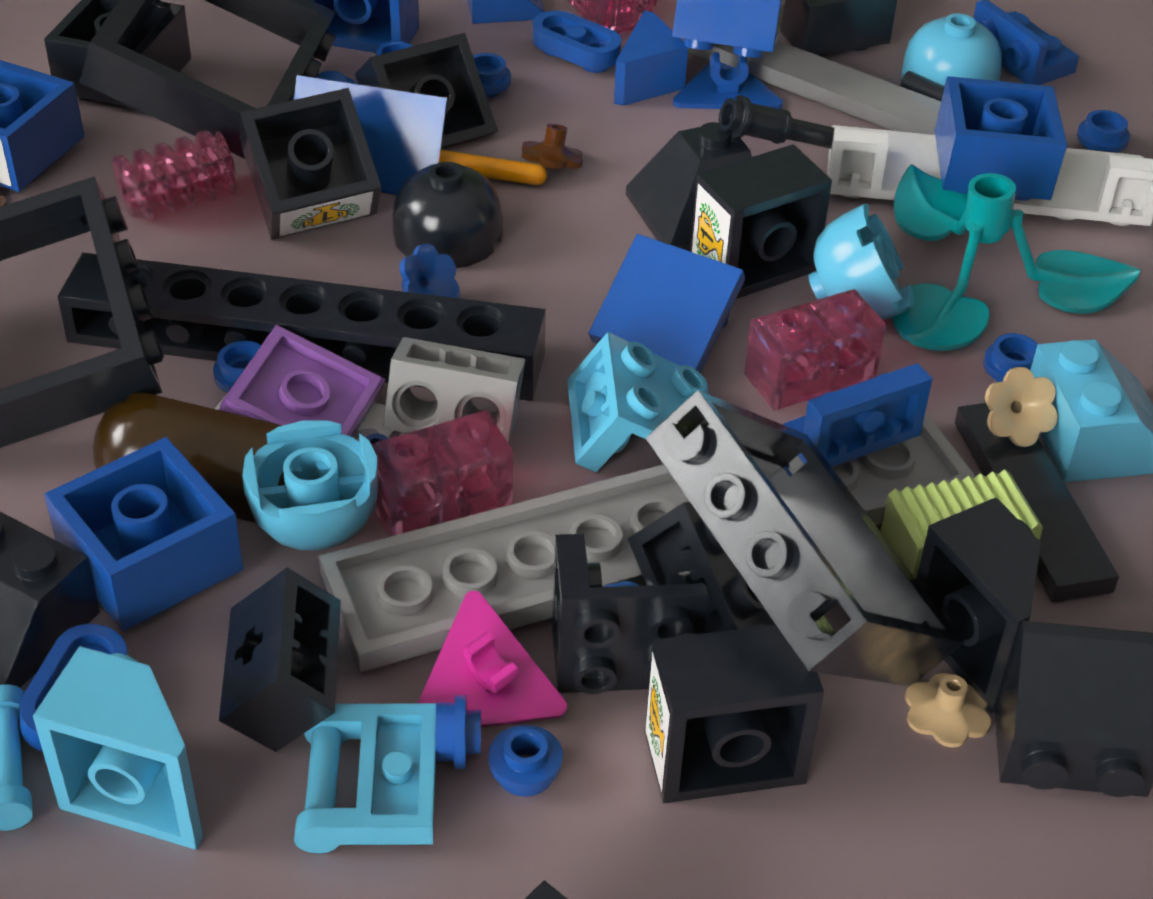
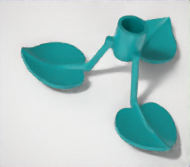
M911 164L903 174L896 189L893 209L894 218L898 227L906 234L921 240L937 241L947 237L951 232L963 235L966 230L969 231L967 248L957 285L953 292L937 284L922 283L912 285L915 305L912 309L891 318V323L900 337L921 348L936 351L960 349L974 343L984 334L989 322L988 306L980 300L964 297L963 295L968 286L979 242L985 244L998 242L1010 228L1013 230L1028 278L1040 281L1038 286L1039 297L1048 305L1062 311L1089 314L1109 307L1138 280L1141 269L1110 259L1071 250H1052L1041 253L1037 257L1036 263H1034L1022 225L1024 212L1022 210H1013L1016 185L1010 178L1001 174L985 173L975 176L969 182L968 193L962 194L956 191L943 190L941 179L933 177Z

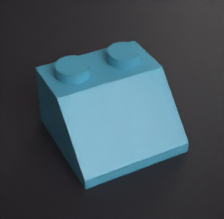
M1096 339L1037 344L1030 371L1034 378L1045 377L1053 383L1056 394L1052 405L1058 413L1057 423L1054 428L1048 432H1040L1063 481L1073 482L1153 474V404L1139 379Z
M79 646L33 715L59 809L197 850L203 839V833L186 747L150 666L139 663L134 658L125 654H107Z

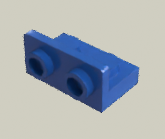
M981 0L976 3L973 18L991 31L997 39L1002 52L1001 66L1025 84L1041 85L1076 72L1079 55L1063 45L1058 38L1049 35L1029 21L1027 16L1017 11L1006 13L989 0Z
M918 363L890 373H883L875 378L808 400L806 415L785 422L783 425L807 434L830 466L834 467L920 436L933 378ZM800 453L798 457L804 464L807 463V460Z

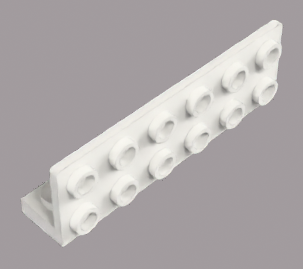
M840 125L831 126L835 129L832 149H829L827 175L832 179L830 194L842 195L852 199L866 197L894 200L898 184L911 164L923 172L941 179L935 135ZM1066 148L1052 199L1014 200L1013 210H1022L1025 214L1054 216L1062 220L1084 219L1104 221L1119 226L1130 224L1151 226L1153 220V159L1134 154Z

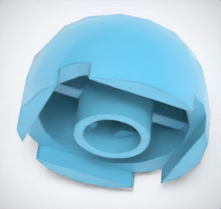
M951 14L924 24L909 40L904 55L900 80H902L907 71H912L943 86L946 84L947 76L1000 81L1002 52L997 39L985 26L975 21L969 15Z
M864 203L829 223L819 235L813 251L817 271L810 273L808 278L816 298L822 305L832 302L841 315L851 320L875 323L913 308L915 303L910 284L899 288L896 278L899 277V271L904 269V266L887 230L876 213L868 217L869 205Z
M302 420L287 424L267 433V444L260 448L254 456L253 449L249 450L245 456L242 473L245 496L257 525L281 545L297 550H325L342 545L360 532L375 510L379 479L378 457L370 441L360 433L359 441L351 436L342 434V424L327 420ZM282 472H284L285 485L278 486L279 478Z

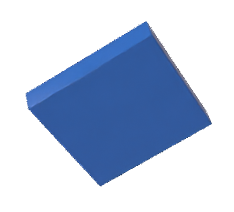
M636 234L588 335L591 341L597 344L607 332L629 342H639L649 348L654 354L678 365H688L701 374L744 283V272L740 268Z

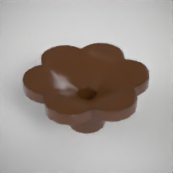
M547 124L544 141H525L522 144L521 157L527 161L539 162L541 165L552 169H562L564 167L577 169L583 165V153L578 149L565 146L568 128L563 125Z

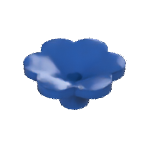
M425 243L417 246L414 249L413 255L402 259L400 274L403 278V292L459 298L460 288L454 279L456 265L449 255L438 254L433 245Z

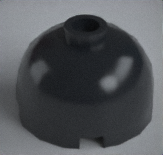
M440 162L415 172L405 180L394 202L392 215L393 236L396 247L406 257L413 255L414 249L417 246L428 243L436 248L438 254L449 255L453 259L456 268L466 267L487 259L494 253L493 244L498 239L501 242L503 236V215L496 190L491 182L480 172L461 164Z

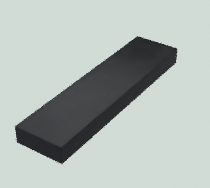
M986 403L958 407L954 423L982 474L986 477L992 471L998 475L1004 469L1007 470L1043 526L1039 540L1041 547L1037 575L1051 601L1056 602L1114 592L1119 575L1040 440L1037 439L1033 445L1028 447L1016 446L1009 437L995 436L989 430L987 419L991 410Z

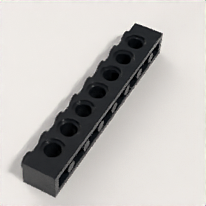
M82 252L57 296L67 342L121 349L97 254ZM137 259L140 273L130 276L133 285L138 283L142 285L151 308L153 318L143 321L145 331L154 330L164 355L217 361L220 350L226 345L237 341H252L262 345L273 328L278 325L386 379L385 383H388L391 358L402 338L407 337L525 359L519 400L533 401L545 355L546 309L141 259Z

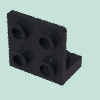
M683 502L628 538L646 585L701 583L707 586L709 603L705 633L743 629L758 624L775 625L770 615L690 502Z
M584 534L555 535L552 639L557 691L559 693L584 692L587 694H599L606 691L649 689L653 640L671 638L685 633H705L709 603L707 586L700 583L602 587L600 563L587 562Z

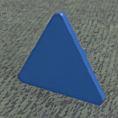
M713 52L710 62L673 98V105L677 108L721 109L726 99H734L738 95H744L751 100V103L781 110L783 100L753 74L749 73L747 57L739 55L738 64L736 67L720 62L719 52Z

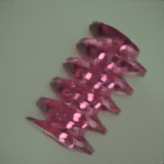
M207 130L197 132L194 143L186 136L176 138L174 151L165 142L156 144L153 150V157L145 149L136 150L133 154V165L123 155L115 156L112 160L116 186L123 205L130 216L133 215V209L138 207L147 220L154 219V202L160 201L169 214L174 213L175 196L179 194L189 207L196 206L195 189L199 188L202 189L209 201L216 200V183L218 182L224 185L229 194L237 193L234 161L226 140L218 130L215 132V137Z

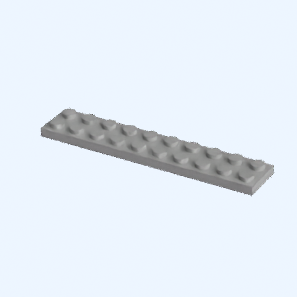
M926 412L920 436L832 467L875 525L882 524L888 494L895 488L901 492L907 486L914 489L919 484L926 487L931 482L938 485L943 480L950 483L956 477L961 481L968 475L973 479L976 477ZM797 456L789 463L790 467L788 469L794 474L804 463ZM663 464L319 555L320 574L328 593L341 600L340 624L361 673L441 650L465 594L469 591L480 592L509 630L552 618L555 535L584 534L587 562L600 563L602 587L622 581L645 586V580L630 547L628 538L683 502L690 501Z

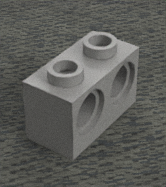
M403 337L391 358L383 429L399 431L403 437L414 441H430L437 438L459 442L464 448L475 452H492L496 449L507 451L516 425L525 359ZM416 385L424 386L434 393L437 400L431 402L422 401L413 395L410 387ZM474 397L488 398L497 405L499 410L491 413L480 411L473 405L471 399Z

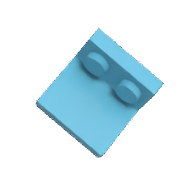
M607 332L567 379L575 464L597 473L614 453H619L625 448L632 433L646 439L650 433L697 390L709 394L707 380L697 370L688 365H678L654 354L649 348L639 342H629Z

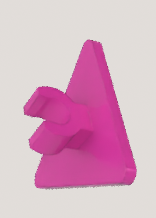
M478 591L466 593L417 704L455 702V695H466L467 709H481V727L562 717L567 709V703L482 594Z

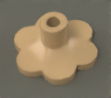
M1024 367L1010 369L1004 376L1003 382L992 383L986 390L985 402L991 410L987 419L989 430L995 436L1009 437L1016 446L1028 447L1033 445L1037 441L1040 432L1052 430L1057 423L1058 413L1052 405L1056 394L1053 383L1045 377L1034 378L1032 372Z
M938 673L933 675L929 682H916L907 688L905 700L911 707L907 715V722L915 732L933 735L938 743L951 748L963 745L968 737L979 738L989 732L991 718L985 711L987 703L971 685H967V682L962 677L948 673Z

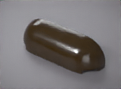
M132 393L129 394L124 402L115 404L107 409L100 419L94 434L93 459L95 467L98 469L167 437L233 510L237 519L256 522L244 491L242 473L245 456L251 448L253 449L254 456L260 448L267 444L266 434L282 425L158 395ZM282 472L279 478L278 486L285 485L284 472Z

